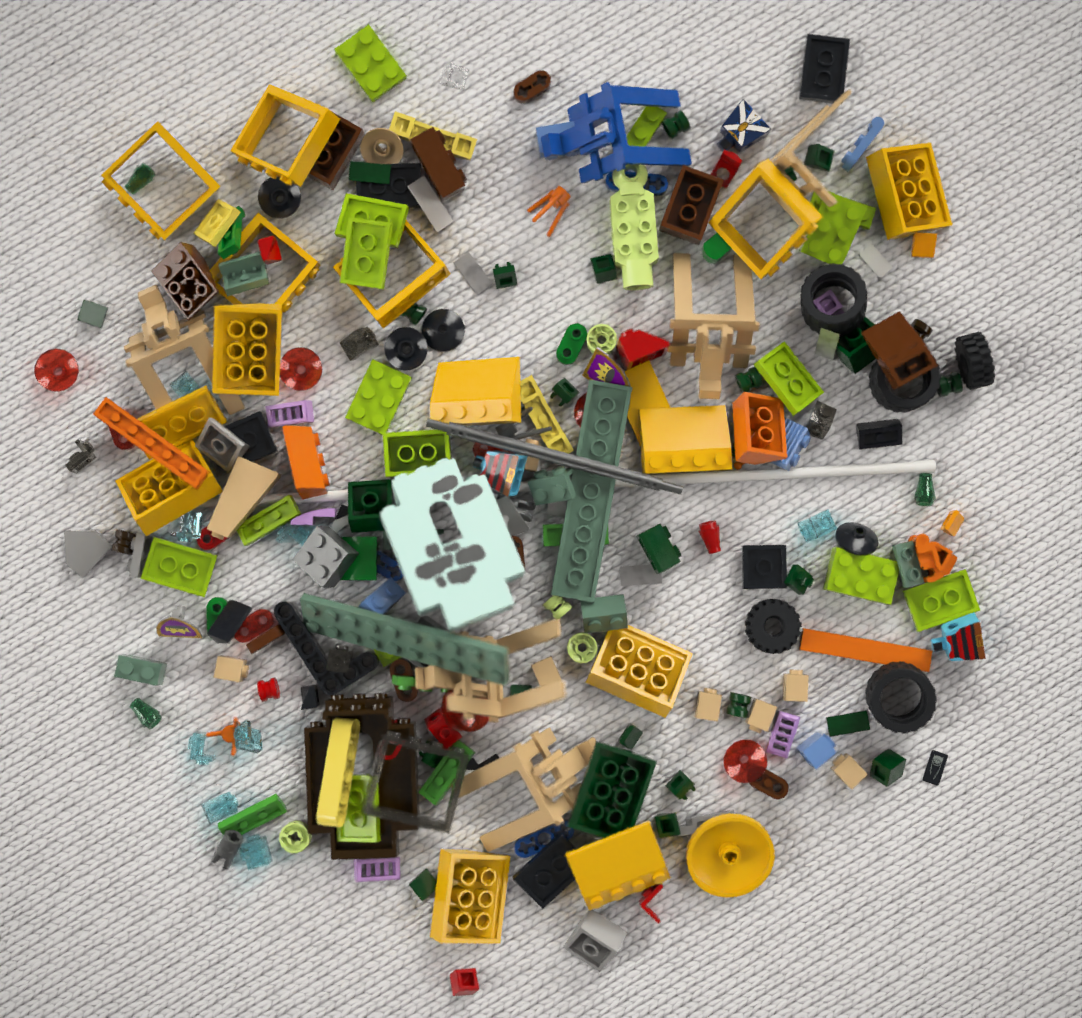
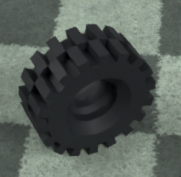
M982 332L959 336L955 341L957 366L960 370V376L963 378V383L966 384V388L969 390L994 383V360L991 357V349L988 347L989 343L985 340Z
M767 599L754 605L751 611L748 612L747 620L745 621V633L749 638V642L758 650L769 654L783 653V651H788L793 644L797 643V638L801 635L800 627H802V622L799 621L800 616L796 613L795 608L787 602L779 599ZM770 618H777L781 622V631L776 635H770L765 630V623Z

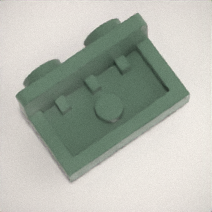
M260 252L219 263L227 296L269 284L267 268Z
M560 466L549 472L546 469L535 472L534 477L527 481L535 505L575 498L576 494L570 479L574 469Z
M908 541L892 545L895 560L899 567L902 586L909 588L925 583L914 542Z

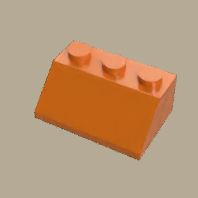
M743 392L732 403L736 462L757 465L786 459L787 446L783 402L777 397Z
M282 426L295 487L302 500L328 494L326 487L330 486L327 473L323 474L322 466H325L323 453L318 452L317 446L321 445L318 433H314L312 428L307 426Z

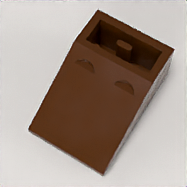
M180 242L151 270L188 321L219 292L205 259L196 247L191 244Z
M900 311L861 333L893 390L938 366L927 345Z

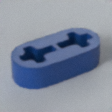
M377 551V556L379 554L381 556L380 560L386 563L384 567L377 564V573L389 579L392 577V572L386 568L388 565L395 568L399 564L383 552ZM401 572L400 576L396 575L392 579L394 581L402 580L403 574Z

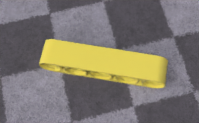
M336 717L332 722L317 810V823L319 825L340 828L345 823L360 734V722L358 719Z

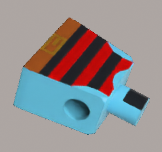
M496 450L487 451L485 457L479 455L475 457L473 467L482 470L480 476L485 474L491 488L505 496L518 495L528 456Z
M970 613L942 624V637L931 639L933 652L945 650L950 661L986 659L981 625L975 613Z

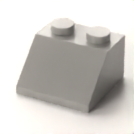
M588 910L563 948L600 972L618 953L627 932L604 918L600 913Z

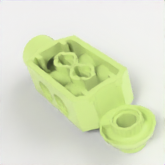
M629 164L626 165V169L621 171L614 170L612 174L614 184L619 189L618 192L610 197L609 202L613 257L615 267L622 269L623 289L643 290L653 287L652 266L659 259L654 193L643 188L648 178L646 166ZM631 169L635 171L636 176L628 178L624 172Z

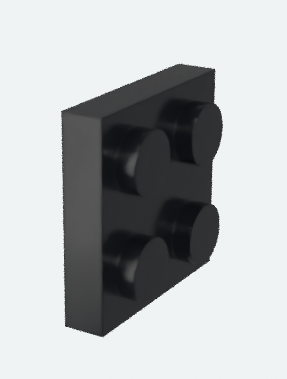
M742 545L743 589L787 588V585L784 583L787 577L786 545Z

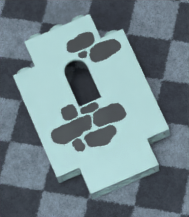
M448 458L437 461L434 466H422L409 475L403 473L396 476L395 480H392L391 486L395 495L394 502L396 505L384 508L383 512H380V519L419 616L440 608L449 631L453 632L513 609L514 602L506 583L523 577L525 570L485 474L482 476H478V474L472 475L464 482L455 459L448 460ZM444 502L450 507L461 533V539L445 545L441 544L429 514V509L434 503Z

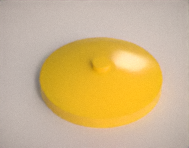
M723 814L707 820L695 830L686 849V862L694 882L704 891L719 897H738L752 892L767 879L775 860L774 846L767 830L755 819L741 814Z

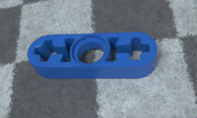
M612 171L606 176V187L610 191L618 192V187L613 186V182L609 181L613 179ZM624 172L628 178L636 176L635 172ZM648 173L647 179H650V184H655L656 180H660V183L664 185L660 190H656V186L649 185L648 191L654 193V196L663 195L668 187L666 177L661 174Z
M563 819L564 821L557 826L555 823H552L517 839L515 842L516 854L521 858L537 854L546 846L538 841V836L546 832L551 836L552 841L554 834L550 829L555 828V832L561 830L562 824L568 827L569 820ZM573 828L569 829L568 835L564 836L568 840L571 839L575 830ZM535 837V843L539 848L534 849V845L528 847L527 853L523 850L519 851L518 848L521 847V842L525 844L532 843L530 838Z

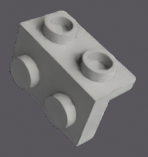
M136 533V537H133L131 542L133 556L132 559H129L127 565L130 577L141 578L153 537L164 540L163 537L146 536L145 534Z

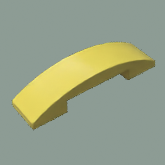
M395 111L389 130L396 133L399 138L410 142V139L433 126L416 121L414 117ZM434 127L436 131L440 130L445 138L444 147L446 150L450 149L456 158L471 160L477 139L458 132L454 134Z
M530 375L521 380V402L525 410L529 407L533 408L528 415L535 428L538 430L552 427L551 431L539 434L546 447L565 453L573 452L574 449L554 417L533 376Z

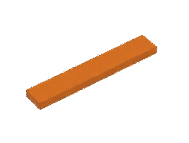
M107 397L104 398L93 413L98 419L196 490H198L210 474L207 469Z
M802 628L799 650L885 665L890 662L901 661L913 664L916 668L926 672L930 670L933 652L932 650Z

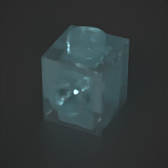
M259 834L246 837L247 841L241 844L240 856L242 861H246L248 870L268 865L273 861L266 835L261 837Z

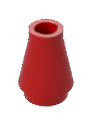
M716 520L699 524L700 530L698 531L707 547L708 553L720 552V529Z

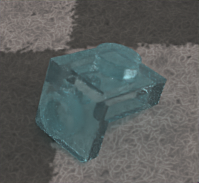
M187 371L170 383V387L180 398L201 388Z
M828 509L798 522L805 542L817 539L837 529Z
M189 511L182 515L180 532L171 531L170 536L178 537V541L191 542V538H200L203 512Z
M284 524L276 533L278 535L276 541L282 543L290 535L303 546L310 533L301 526L298 529L295 525L289 524L287 526Z
M245 720L234 729L235 747L237 749L257 754L263 750L261 730L251 728V721Z
M197 731L193 733V736H190L188 742V749H191L190 760H196V764L209 765V762L215 761L216 756L203 754L206 732Z
M230 792L223 793L201 804L209 824L238 812V801Z

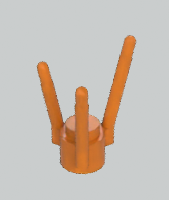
M558 186L527 209V212L530 213L547 200L549 201L532 219V222H536L551 206L556 209L561 207L547 233L548 237L551 236L561 216L569 206L567 201L571 196L564 188Z
M236 717L233 719L234 724L226 726L223 730L206 733L207 737L222 736L224 741L232 743V756L236 754L237 746L239 745L238 739L241 736L240 722Z

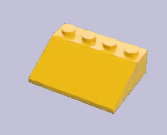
M931 143L882 148L866 157L887 240L904 238L915 233H924L952 226Z
M257 303L214 306L212 393L279 396L281 304Z
M520 357L438 362L430 400V419L448 424L453 422L464 426L521 423Z
M725 405L639 409L642 473L732 470V451Z
M193 439L176 448L210 472L198 490L155 459L115 480L134 520L146 536L223 492L200 450L195 447Z
M630 625L624 629L608 630L585 683L666 718L674 705L693 653Z
M649 821L566 853L589 911L671 879Z
M440 849L430 932L431 938L440 943L500 944L510 855L461 849Z

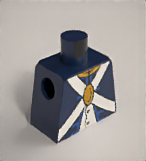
M743 99L721 126L720 132L724 137L717 143V146L722 152L724 149L728 151L734 147L741 153L769 135L771 128Z

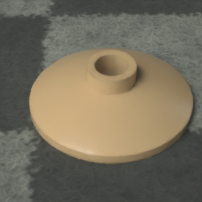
M372 129L364 135L361 141L360 151L367 163L398 164L403 156L404 149L401 139L389 129ZM380 143H383V144H385L387 147H386V148H381V147L379 146V144H380Z

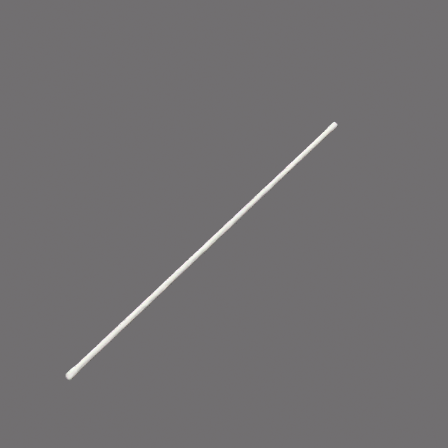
M921 460L902 463L791 468L790 471L780 468L658 474L651 476L662 478V481L673 484H696L899 473L921 474L935 473L936 463L935 460ZM619 480L615 482V487L638 486ZM521 481L518 492H531L527 481ZM491 488L492 493H500L497 490ZM348 490L327 491L328 494L303 500L298 492L267 494L258 505L274 504L287 495H292L296 503L348 501ZM215 496L196 508L216 507L221 496Z

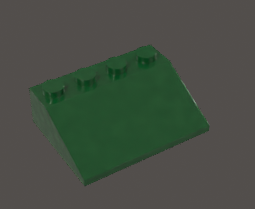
M596 741L567 826L602 838H607L635 827L657 761L630 750Z

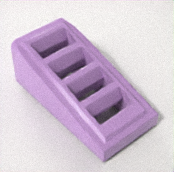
M311 400L266 406L268 428L314 422ZM292 407H295L296 419H294ZM285 408H286V412H287V420H286V421H285V416H284V409H285ZM277 409L279 415V422H276L275 410Z
M777 710L766 749L767 753L788 758L799 724V716ZM785 719L792 721V724L787 725L781 723V720ZM779 727L790 730L789 734L778 731ZM776 735L787 738V742L775 739ZM773 744L785 746L784 751L773 748Z
M400 857L354 859V880L356 882L400 879ZM388 862H392L393 875H389ZM372 863H374L375 875H371ZM380 863H383L384 875H380ZM362 864H365V876H362Z

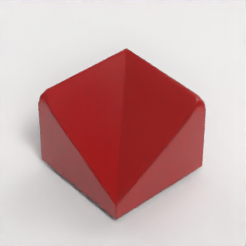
M274 236L257 241L262 260L265 264L268 265L282 260L277 239Z
M475 968L455 969L450 974L453 996L473 995L479 990Z

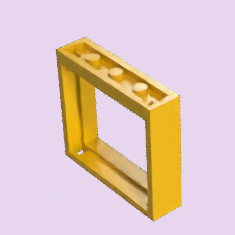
M269 84L230 151L239 157L237 161L245 166L251 164L250 166L260 173L264 170L265 174L273 179L280 177L279 180L289 186L293 183L301 187L340 118L326 107ZM281 104L318 119L288 172L251 156Z
M159 121L101 175L104 178L101 182L110 192L114 189L120 195L117 199L126 208L130 205L136 211L133 215L142 224L146 221L152 227L149 231L157 239L162 237L163 240L173 233L221 187ZM155 133L209 187L165 230L111 177Z
M767 159L753 169L708 223L760 279H763L767 275L772 277L780 269L778 265L781 262L785 263L793 255L791 251L794 248L798 249L806 241L804 237L807 234L811 235L817 229V223L823 216L780 170ZM762 179L804 222L768 263L727 220Z
M257 213L241 232L240 250L225 259L220 257L210 269L219 293L233 305L242 304L233 295L227 296L225 289L218 284L219 280L223 277L219 269V263L239 258L264 227L267 228L308 262L307 266L275 302V304L282 305V312L285 313L292 306L291 301L296 295L300 296L306 289L305 284L309 279L313 280L316 277L321 265L260 213Z
M407 220L403 231H406L434 265L378 310L374 308L356 285L346 284L383 329L451 274L442 260ZM343 258L333 266L340 278Z

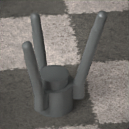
M523 406L521 408V418L531 412L533 408L529 407L525 410ZM515 423L500 424L495 427L498 435L516 440L552 430L550 426L515 435L518 432L514 425Z

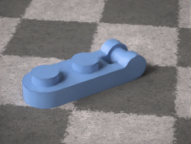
M881 117L872 119L868 125L866 136L861 134L854 143L856 149L853 153L848 151L841 160L844 163L842 168L847 172L851 170L883 128L884 120Z

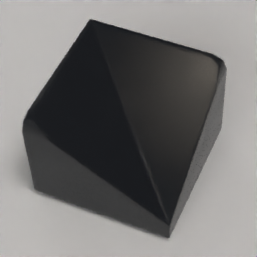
M317 686L301 687L303 702L301 710L317 708L320 705Z

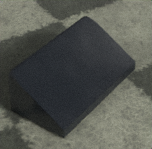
M899 419L856 424L859 450L902 445V424Z
M229 600L208 630L207 635L216 643H230L252 608L235 600Z

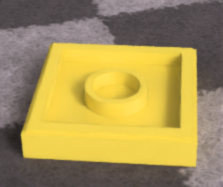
M217 199L193 234L216 247L241 212L235 207Z

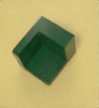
M887 749L873 759L869 776L888 787L902 777L906 759L891 749Z

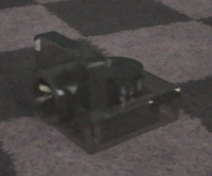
M80 439L75 441L82 452H76L68 459L69 462L65 466L70 472L78 473L97 458L93 453L95 451L94 447L87 440L85 442Z

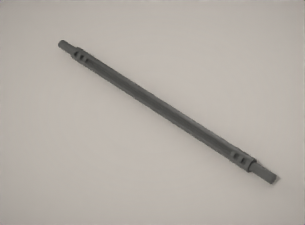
M429 418L426 422V427L447 432L446 435L657 491L661 489L680 495L683 490V486L662 481V478L453 422L448 424Z

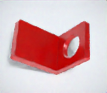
M724 149L710 175L717 177L719 169L724 168L728 170L729 177L722 183V187L727 189L743 160L734 152H728Z
M442 707L424 719L430 732L445 750L462 738L461 733L447 717Z
M662 883L646 888L641 894L643 897L638 901L639 905L658 924L661 922L660 918L646 904L663 888Z

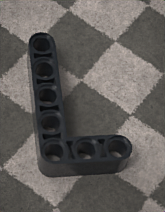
M280 602L275 606L274 615L324 694H337L378 667L379 658L376 653L367 651L335 670L312 632H309L305 627L303 618L295 605L291 602ZM283 605H287L290 608V614L286 618L280 614V609ZM296 623L302 627V632L299 636L292 633V626ZM306 642L312 643L314 647L311 654H307L303 650ZM366 655L373 657L374 665L372 667L364 665L363 659ZM318 660L325 663V670L322 673L317 672L315 669V663ZM347 667L355 670L356 675L353 679H348L345 676ZM329 679L336 681L337 688L335 691H330L327 688L326 683Z

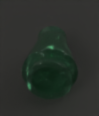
M142 163L140 166L137 165L124 187L131 194L135 195L154 180L153 177L156 173L145 163Z
M919 474V481L914 496L918 506L934 505L936 497L932 474Z
M136 698L129 706L144 728L147 727L149 730L153 729L162 719V716L159 715L160 711L143 702L140 698Z

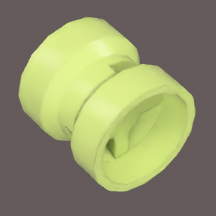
M555 595L543 604L546 610H550L553 613L554 619H560L572 608V605L569 602H565L563 597ZM561 603L562 605L557 610H555V608Z

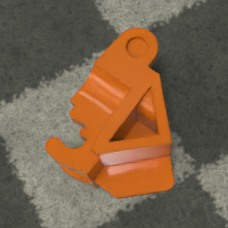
M925 534L912 535L908 538V541L914 542L921 570L928 571V575L923 577L924 582H935L943 576L950 574L957 561V557L952 554L953 551L935 541L930 542L929 537Z

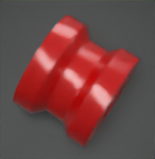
M276 677L270 678L266 682L263 680L257 682L262 702L267 701L269 698H280Z

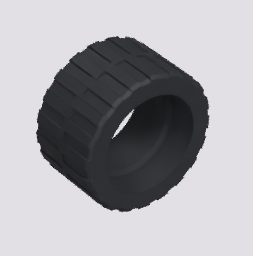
M834 263L820 266L806 277L801 287V313L806 325L812 331L820 334L821 328L840 334L839 337L853 332L863 321L867 309V289L865 281L853 268ZM837 286L848 290L854 296L855 302L843 314L827 315L815 308L813 305L814 296L824 288Z
M877 361L873 363L869 373V388H871L872 396L885 409L898 413L909 412L927 404L936 395L941 380L938 364V366L922 374L923 386L921 391L912 398L903 399L890 391L886 384L885 374Z
M899 661L882 665L877 671L873 672L865 690L866 703L876 721L885 729L902 734L915 732L919 728H923L932 719V715L936 710V691L931 681L919 668H916L913 664ZM896 679H911L917 683L921 691L918 705L914 710L905 715L895 716L888 714L880 702L883 689Z

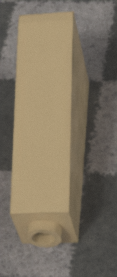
M238 456L207 529L212 531L211 535L221 540L224 537L231 538L278 482L282 474Z

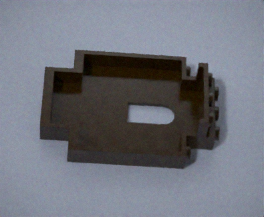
M365 693L353 694V698H344V694L331 695V699L325 700L322 721L310 722V726L304 728L308 834L330 833L331 860L397 858L399 855V831L418 830L420 828L416 722H411L410 718H399L397 723H394L393 696H388V693H374V697H366ZM336 717L358 719L360 722V733L368 734L373 741L374 774H378L381 841L337 842L336 827L322 826L317 823V810L331 726ZM380 740H385L381 750L387 756L393 754L400 740H406L395 758L385 760L378 755L377 746ZM389 740H398V741H397V743H395V744H391Z

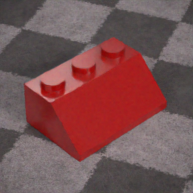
M633 329L621 333V337L618 338L616 345L625 370L666 355L670 347L667 340L641 330L634 332Z

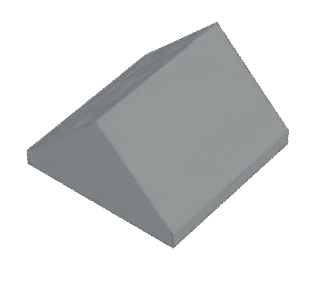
M211 417L207 420L195 444L196 448L228 473L233 469L237 457H243L250 448L248 444Z

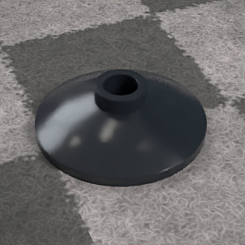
M270 177L259 188L258 203L263 212L268 216L277 219L287 218L299 208L301 202L300 189L293 183L291 186L279 180L280 177H277V179ZM278 196H284L283 202L277 201Z
M435 310L423 321L422 335L425 337L427 345L433 350L439 352L451 351L459 346L464 338V323L461 317L452 310ZM442 325L447 327L444 333L439 332V327Z
M402 327L394 330L388 336L384 351L387 360L395 368L413 370L419 367L426 359L428 345L425 337L418 330ZM405 346H409L411 348V351L408 354H405L403 352V348Z
M844 523L837 528L835 533L836 541L840 547L854 555H870L878 547L879 542L876 534L867 526L859 523Z

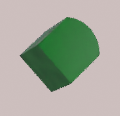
M716 233L703 244L702 255L707 262L716 264L732 248Z

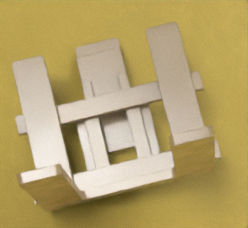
M850 90L844 92L830 107L828 105L823 107L770 160L803 196L814 191L828 207L835 205L837 200L794 155L793 151L852 93ZM791 166L806 184L799 188L784 170ZM762 179L759 183L799 225L790 235L792 237L804 222Z
M673 254L675 319H670V329H673L672 343H669L670 347L668 349V352H671L670 365L685 366L686 354L694 353V362L700 363V399H720L723 363H729L730 354H734L733 368H747L749 356L755 355L756 345H751L753 331H759V322L755 321L752 270L738 255L733 256L737 315L693 313L690 254ZM689 329L697 330L695 344H688ZM708 330H721L719 344H708ZM733 331H737L735 345H732Z
M157 285L138 292V299L145 310L146 323L142 324L143 332L129 337V344L124 346L125 352H130L131 358L125 361L127 367L131 366L153 405L158 409L172 402V399L154 370L152 363L191 346L212 383L213 347L206 334L209 328L207 324L204 325L203 318H206L204 310L198 311L189 321L186 318L178 321L174 310L168 312L166 302ZM188 326L189 332L181 335L180 329ZM169 335L170 338L159 342V338ZM218 394L229 415L245 408L238 394Z
M553 619L497 640L493 639V636H484L483 638L469 635V632L464 631L451 633L508 648L509 655L561 636L560 620ZM430 665L425 668H415L416 689L426 691L433 688L454 690V695L447 696L448 711L464 713V719H474L473 714L489 716V722L497 723L500 718L559 701L566 697L565 682L561 680L503 698L502 684L487 681V685L472 683L471 676L437 666Z
M547 728L541 733L537 730L531 734L532 739L525 744L518 743L513 746V752L456 779L451 787L457 798H460L512 772L519 771L539 807L534 812L480 836V840L487 852L552 823H555L557 826L564 821L562 815L573 809L581 783L576 784L572 788L569 786L577 781L575 774L588 765L596 743L594 737L576 745L565 754L562 753L561 749L551 754L548 746L556 741L551 728ZM541 753L543 760L533 766L530 759ZM551 771L555 781L546 787L540 776ZM562 792L563 795L553 802L552 798Z

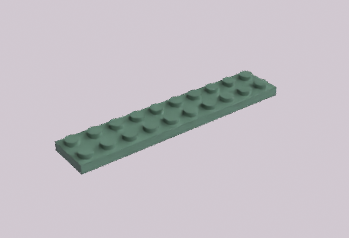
M589 379L576 456L618 467L632 387ZM574 469L571 482L576 497L567 501L551 595L594 602L616 480Z
M303 593L300 598L303 623L309 632L505 686L509 681L508 648L306 593Z

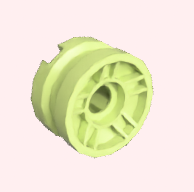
M595 325L588 332L587 347L592 353L598 347L607 354H610L616 346L617 336L614 329L609 325ZM601 335L606 340L603 344H600L597 340Z
M584 632L574 634L567 644V652L570 658L578 663L591 661L596 656L598 650L595 639L590 634ZM581 643L586 645V650L583 652L578 650V645Z
M298 820L289 822L282 828L279 835L282 848L289 853L302 852L312 840V834H308V825ZM298 832L297 835L300 838L297 841L292 839V834Z

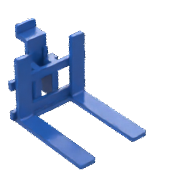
M606 82L601 85V92L591 97H588V93H584L579 96V103L568 108L569 121H574L575 126L561 133H548L541 137L545 158L565 156L577 150L580 151V155L590 154L591 164L579 169L581 183H587L592 180L599 181L603 179V175L614 170H624L626 165L629 164L692 165L688 148L629 146L627 143L620 104L678 108L681 106L677 90L617 86ZM608 122L609 132H600L595 135L594 128ZM612 144L613 154L600 159L598 150Z

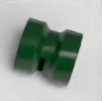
M681 110L676 112L674 117L661 121L667 136L671 140L678 137L680 132L685 133L691 129L687 117Z
M415 303L400 316L407 317L409 322L416 326L425 315L427 308Z
M755 366L749 368L746 373L740 372L734 375L741 393L750 392L752 388L763 386L761 375Z
M957 371L949 373L948 376L941 375L940 386L937 390L939 397L947 396L951 392L956 394L963 391L962 380Z
M730 692L729 699L731 702L727 707L726 714L747 718V706L751 703L752 697Z

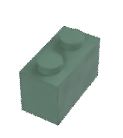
M624 594L597 597L594 602L580 600L584 633L628 628Z
M127 654L119 655L114 677L155 686L163 685L167 663Z

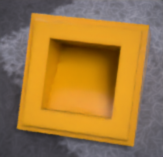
M915 233L912 236V257L934 258L937 234Z
M957 510L950 511L940 530L954 537L962 525L964 517Z

